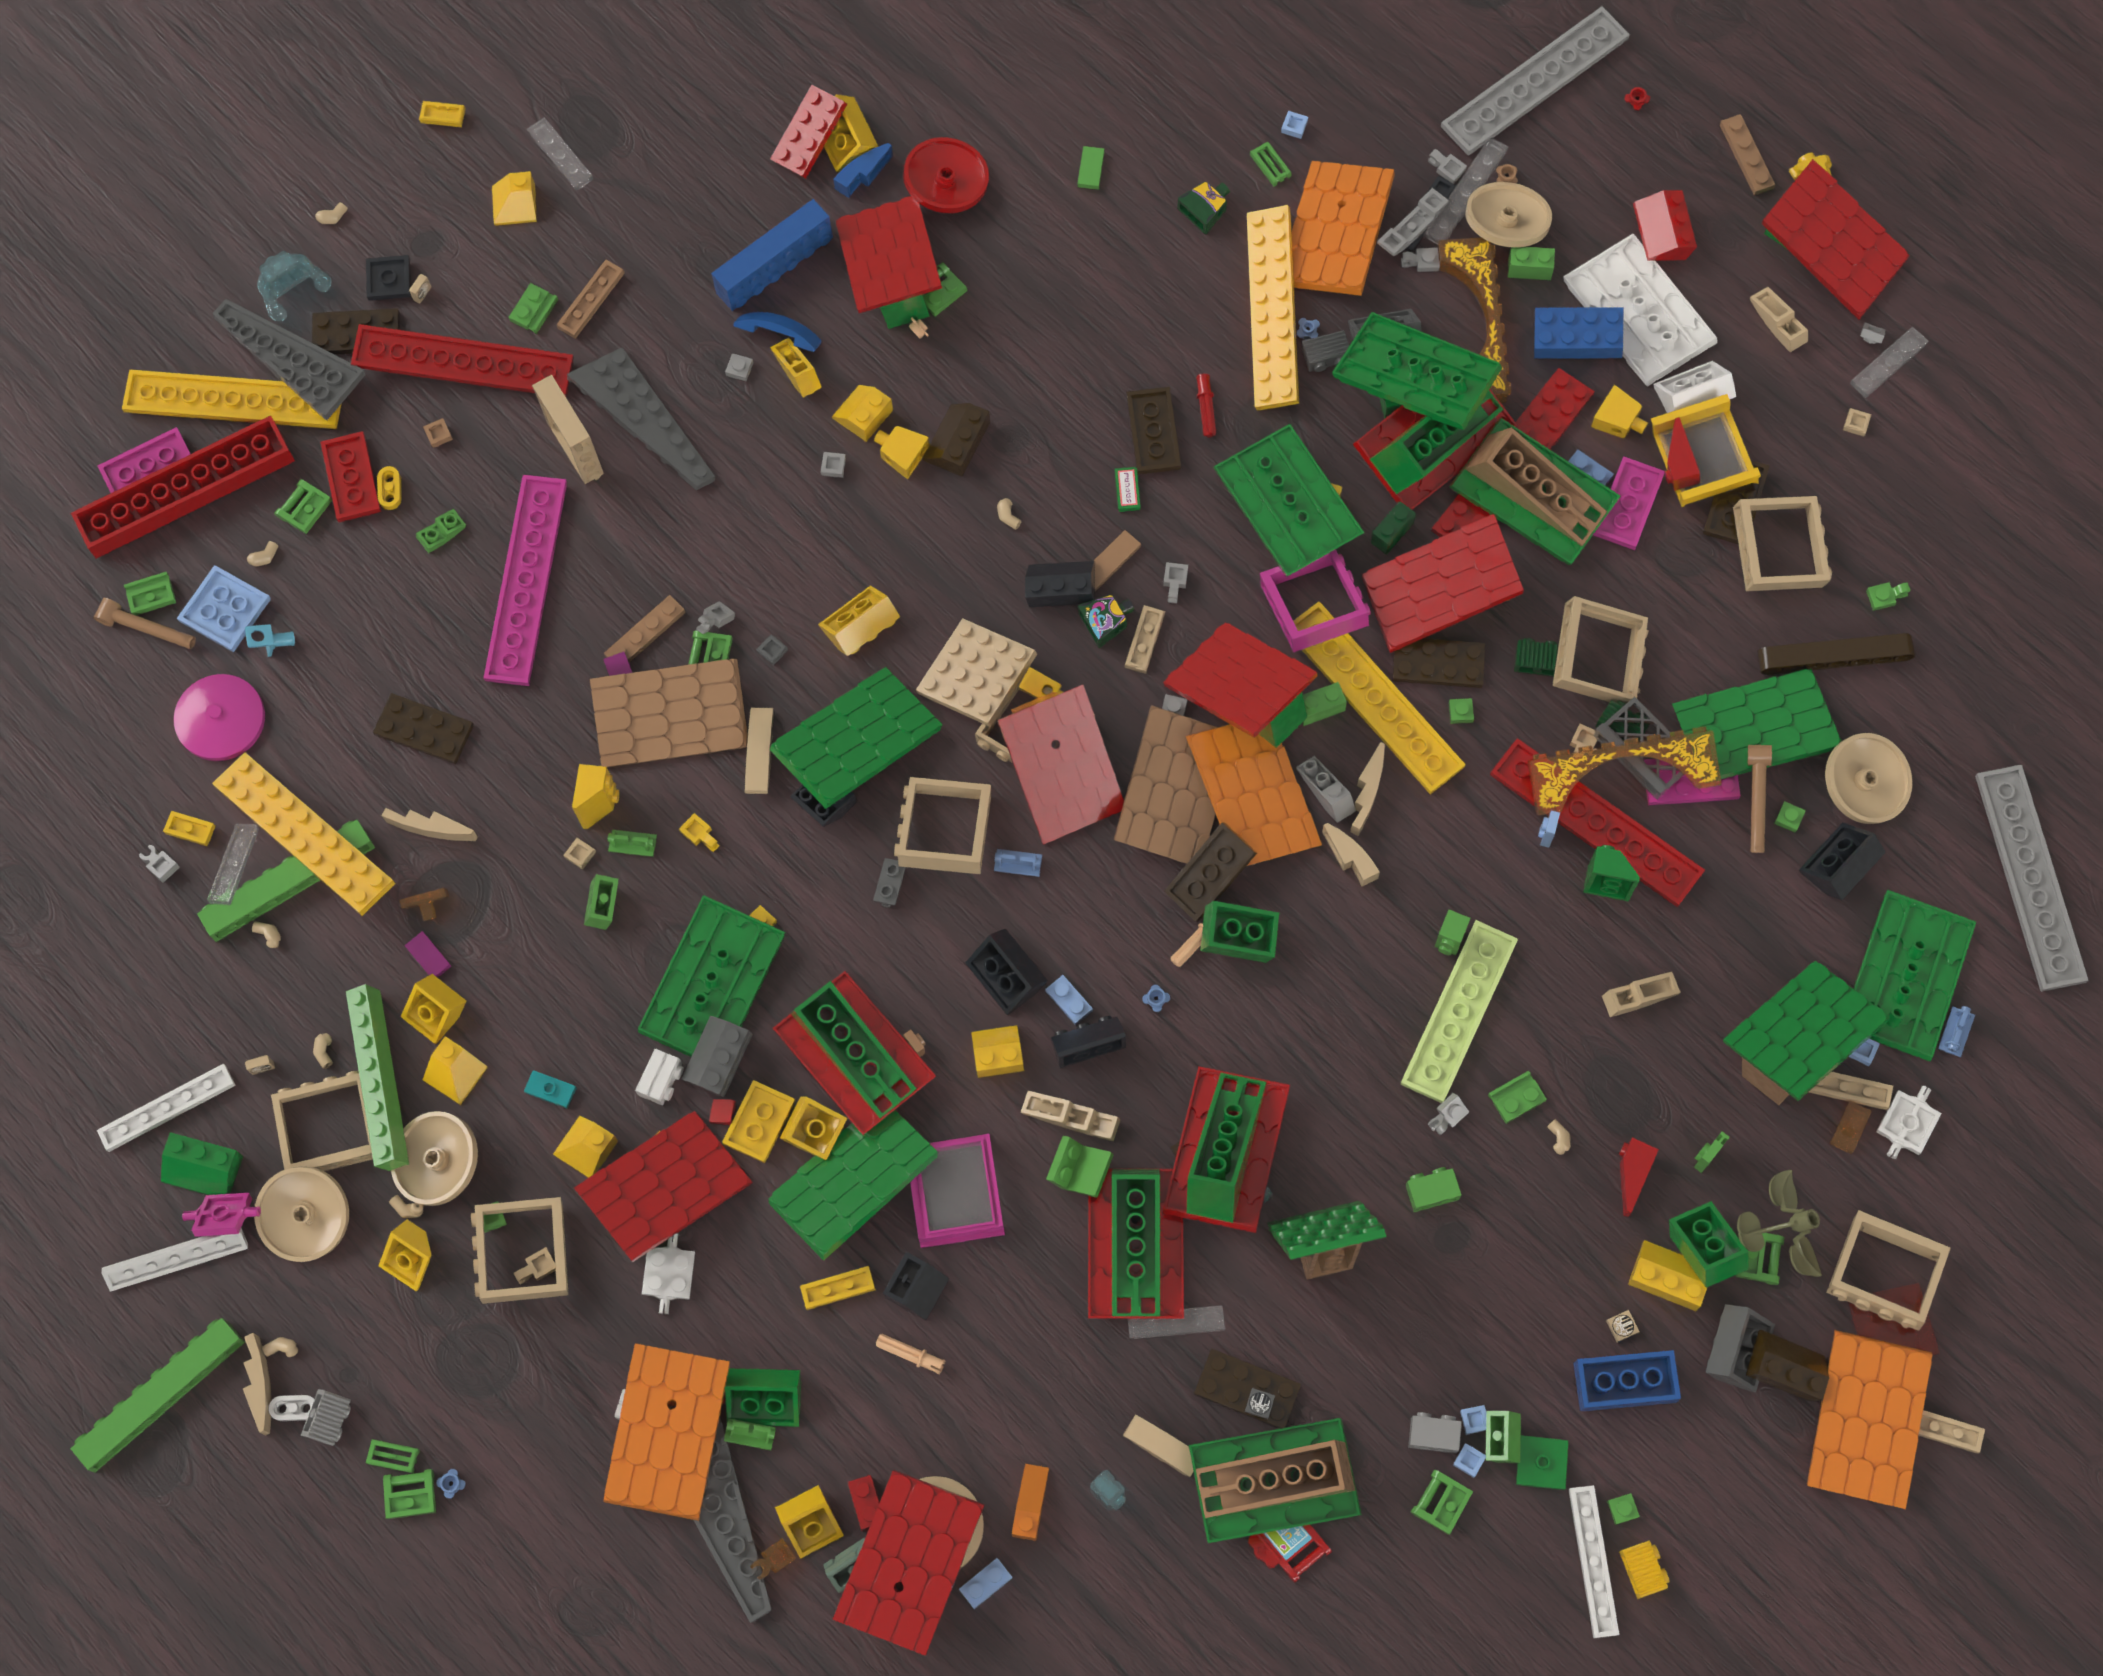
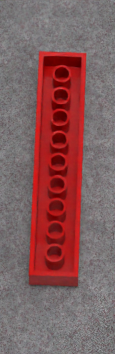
M270 415L71 512V515L87 548L97 559L294 462L295 459L278 426Z

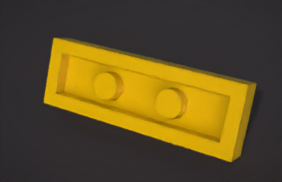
M869 1266L800 1286L806 1310L875 1290Z

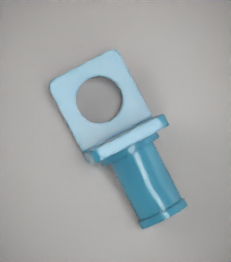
M271 624L245 627L247 646L249 648L266 647L268 657L272 656L275 647L294 646L295 644L293 631L273 634ZM255 631H260L263 633L264 639L259 642L254 641L251 634Z

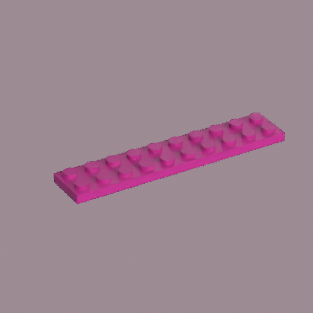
M523 475L484 673V680L487 682L529 686L566 493V479Z

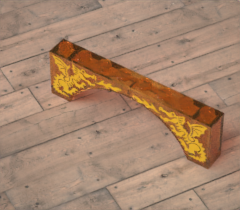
M1483 238L1439 240L1437 247L1439 270L1454 276L1465 284L1475 295L1483 310L1487 334L1486 342L1479 355L1501 364L1502 370L1497 375L1490 389L1501 403H1506L1507 396L1511 395V382H1507L1506 375H1509V364L1504 360V355L1507 354L1506 342H1502L1505 329L1504 323H1500L1502 304L1498 303L1497 297H1500V285L1496 284L1495 277H1498L1497 264L1493 263V258L1496 256L1495 245H1491V242Z
M1706 726L1692 728L1693 732L1684 734L1683 730L1669 732L1670 736L1667 737L1653 734L1648 735L1647 740L1638 741V738H1629L1624 740V744L1615 745V741L1601 743V748L1592 749V745L1578 747L1579 751L1571 753L1569 749L1555 751L1556 755L1547 756L1546 753L1534 754L1533 759L1528 760L1536 814H1550L1551 810L1562 812L1569 793L1584 775L1605 762L1621 757L1645 756L1667 762L1682 772L1693 786L1698 789L1722 785L1713 730H1707Z

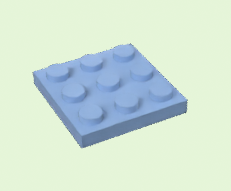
M214 565L177 619L182 624L234 652L245 637V627L252 626L271 598L264 592Z

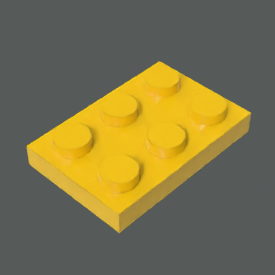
M753 1080L722 1141L723 1145L765 1163L796 1100Z

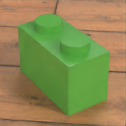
M1511 247L1508 258V278L1551 280L1554 270L1555 249Z
M1339 682L1303 695L1308 718L1302 724L1305 726L1345 711L1347 701Z
M595 875L590 884L584 921L585 926L606 930L611 924L619 879Z
M1448 910L1435 944L1439 952L1445 955L1457 954L1470 921L1469 917Z
M1441 1167L1433 1170V1174L1427 1176L1420 1173L1410 1177V1180L1406 1183V1189L1414 1212L1460 1199L1461 1192L1453 1168L1446 1170V1167Z
M1486 1411V1461L1520 1463L1521 1414L1511 1411Z

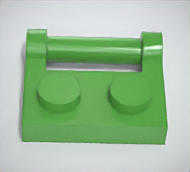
M943 262L937 266L939 277L943 275L946 277L941 282L942 289L924 295L927 309L934 316H937L967 292V287Z
M300 479L297 483L298 487L281 509L278 508L274 514L282 521L307 534L332 502V499L327 494ZM304 492H306V496L299 503V505L292 512V514H288L290 510L294 507V505L297 503V501L304 494Z
M693 631L692 639L694 642L689 665L698 664L702 642L708 641L703 663L729 659L733 640L731 635L711 632L702 634L699 631Z
M1762 1233L1765 1244L1766 1242L1772 1244L1768 1274L1762 1273L1764 1245L1760 1251H1748L1749 1269L1735 1275V1277L1779 1285V1276L1777 1274L1781 1245H1784L1785 1237Z
M426 1469L422 1473L392 1476L390 1474L383 1476L386 1519L436 1513L433 1469ZM425 1482V1488L393 1493L394 1486Z
M1434 1470L1428 1487L1418 1505L1414 1506L1411 1510V1513L1450 1535L1473 1491L1443 1473ZM1442 1483L1447 1488L1431 1515L1426 1512V1509L1439 1485Z

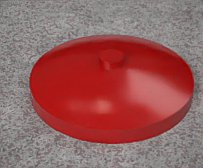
M939 137L926 140L912 149L905 161L903 177L906 189L919 204L940 213H957L968 210L983 198L988 186L989 170L983 156L968 143L954 138Z

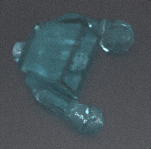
M281 251L275 256L268 257L266 262L260 265L261 275H259L257 281V288L264 299L268 316L273 321L281 322L286 319L287 311L278 303L277 298L309 277L313 280L315 289L320 292H327L330 289L332 280L327 273L320 270L317 266L315 267L305 255L289 254L286 251Z

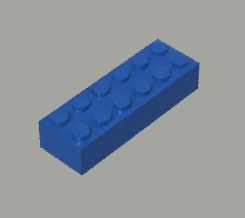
M814 199L809 201L712 272L711 275L716 294L731 311L744 306L752 296L760 294L767 285L779 280L786 271L794 269L801 260L809 258L816 249L830 242L833 234L829 215Z

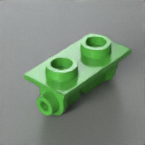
M612 830V833L608 834V842H610L608 852L653 857L657 835Z
M728 1418L724 1441L771 1450L776 1428Z

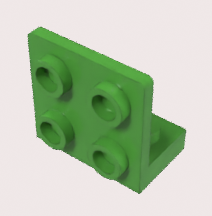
M1063 1136L1046 1180L1063 1190L1097 1197L1113 1158V1153L1083 1146L1072 1138Z

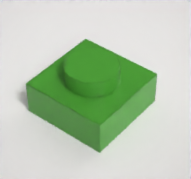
M1472 698L1449 700L1451 724L1473 723Z
M1784 801L1774 824L1796 833L1806 810Z
M503 1213L484 1215L485 1233L507 1225Z
M1631 1493L1607 1501L1615 1525L1640 1517Z

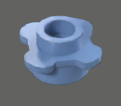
M1301 318L1298 321L1300 327L1297 331V336L1299 338L1308 340L1318 337L1317 328L1320 326L1318 320L1310 321L1306 320V318Z
M1153 985L1148 994L1143 996L1142 1000L1144 1004H1149L1154 1012H1160L1164 1003L1170 1001V995L1165 993L1160 986Z
M450 1469L447 1474L437 1480V1486L444 1491L446 1498H453L458 1490H463L466 1486L465 1481L459 1478L458 1471L455 1469Z

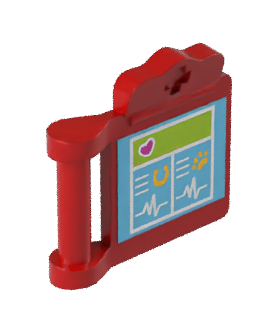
M1311 1525L1252 1535L1248 1539V1544L1253 1549L1254 1555L1258 1560L1263 1561L1270 1569L1279 1564L1294 1583L1300 1579L1299 1576L1324 1554L1328 1556L1332 1552ZM1314 1541L1318 1547L1292 1569L1288 1562Z

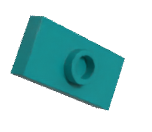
M533 1070L524 1093L568 1109L577 1087Z

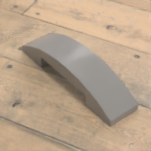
M1432 188L1419 200L1418 206L1394 229L1388 230L1378 240L1377 244L1393 256L1399 254L1430 226L1448 204L1449 200Z

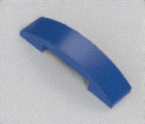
M752 312L742 314L733 325L750 332H754L760 326L794 337L793 346L812 352L821 345L822 341L815 333L801 323L774 313Z

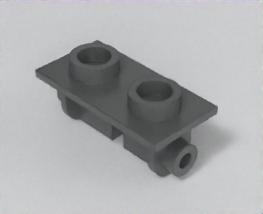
M885 858L873 901L882 903V906L886 908L896 905L906 867L899 866L898 860Z

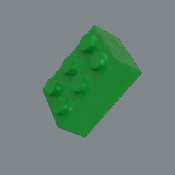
M1212 901L1205 906L1200 951L1266 963L1275 958L1279 913Z
M1712 1201L1669 1219L1670 1238L1706 1288L1749 1269L1747 1249L1741 1244L1737 1235Z

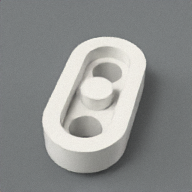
M308 1395L278 1396L270 1402L269 1413L278 1421H306L309 1412L304 1413L303 1408L309 1404L311 1409L314 1398ZM282 1405H286L287 1407L284 1413H280L279 1411Z

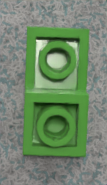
M452 509L435 518L434 524L417 532L416 538L429 554L460 533L466 527V524L457 512Z

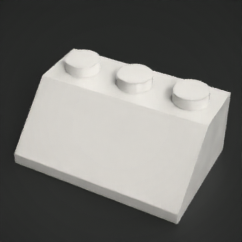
M1713 361L1653 384L1667 413L1728 394L1729 399L1736 397L1732 373Z

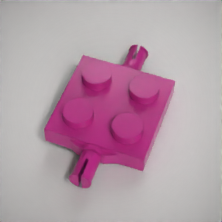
M250 1193L206 1195L202 1205L196 1211H183L182 1218L184 1221L195 1220L192 1227L194 1236L239 1234L245 1218L259 1217L261 1208L259 1206L250 1207L252 1202Z

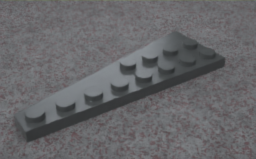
M227 299L213 312L214 319L325 420L331 417L365 376L363 369L351 365L350 362Z
M622 347L567 374L569 382L577 385L584 395L587 394L591 397L599 408L605 409L613 416V420L634 438L640 439L648 450L654 451L661 457L662 462L668 463L695 490L715 481L712 471Z
M719 1417L699 1521L694 1520L749 1622L753 1623L773 1610L728 1443L724 1441L725 1432L723 1424Z

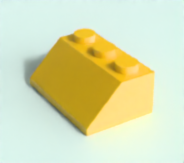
M836 94L835 97L846 102L847 106L824 148L836 172H840L854 159L879 146L855 98Z
M870 585L818 625L838 650L849 656L859 651L860 647L867 641L874 640L883 629L894 625L895 621L900 618V615L888 596Z
M579 764L572 809L583 829H589L614 810V804L619 801V790H617L616 783L613 782L612 775H610L607 767Z
M1646 1240L1643 1241L1628 1285L1697 1311L1701 1307L1707 1288L1684 1256Z

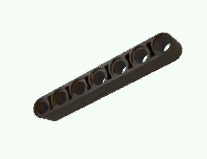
M1908 633L1768 646L1757 651L1760 670L1765 675L1797 672L1804 669L1821 670L1903 662L1915 658L1912 635Z

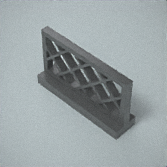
M1633 697L1610 719L1596 728L1593 735L1610 753H1616L1613 756L1657 800L1688 772L1685 771L1687 768H1692L1690 765L1693 762L1685 767L1676 766L1674 758L1676 755H1682L1679 754L1681 750L1678 753L1671 754L1672 766L1659 765V754L1666 755L1668 752H1673L1675 747L1678 746V744L1675 745L1672 751L1659 750L1658 744L1660 739H1668L1670 742L1673 740L1679 742V740L1636 697ZM1634 705L1640 711V718H1627L1628 709ZM1613 722H1624V733H1615L1609 726ZM1627 722L1640 723V734L1627 733ZM1644 723H1652L1656 727V734H1643ZM1627 738H1640V747H1643V738L1656 739V751L1660 753H1648L1656 754V765H1647L1643 761V754L1645 752L1640 753V757L1634 755L1635 753L1629 752V750L1640 751L1642 749H1631L1627 745ZM1659 770H1672V779L1665 783L1659 777Z

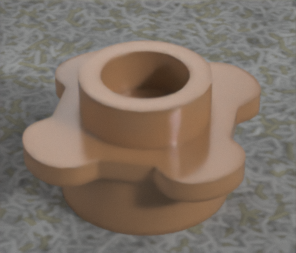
M1505 164L1497 167L1498 178L1496 182L1517 184V168L1515 166Z

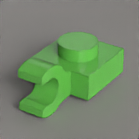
M1890 582L1868 587L1866 592L1872 609L1875 611L1895 606V599L1908 596L1907 592H1910L1908 583H1902L1891 588Z

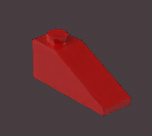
M1680 417L1675 418L1667 471H1664L1668 484L1672 483L1674 491L1700 483V471Z
M1633 1137L1629 1143L1624 1142L1619 1153L1622 1156L1620 1174L1623 1215L1629 1217L1633 1211L1659 1150Z

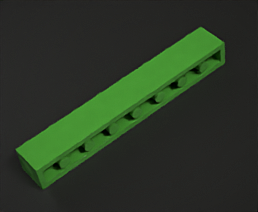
M358 819L345 823L337 831L363 855L375 848ZM290 856L284 859L279 866L265 870L262 876L255 880L246 881L238 890L226 893L216 903L204 906L197 915L209 936L217 942L317 883L320 879L294 856Z
M365 984L346 991L374 1167L391 1171L408 1165L409 1160L381 992L379 989Z
M220 1318L212 1321L207 1326V1331L201 1336L197 1335L188 1343L189 1346L185 1350L175 1353L170 1358V1363L164 1368L154 1371L147 1383L137 1386L132 1391V1396L126 1401L123 1400L116 1404L110 1415L99 1419L94 1424L95 1428L88 1434L84 1433L75 1440V1445L70 1449L87 1470L96 1473L245 1343L243 1338L227 1320Z

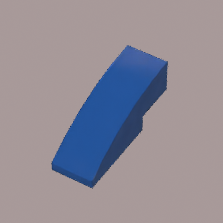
M887 143L876 147L850 162L833 179L835 190L849 198L861 183L868 187L893 157L892 145Z

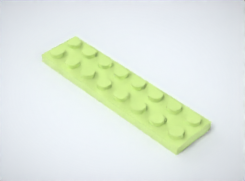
M1475 920L1400 1085L1439 1103L1445 1101L1518 941L1517 938Z

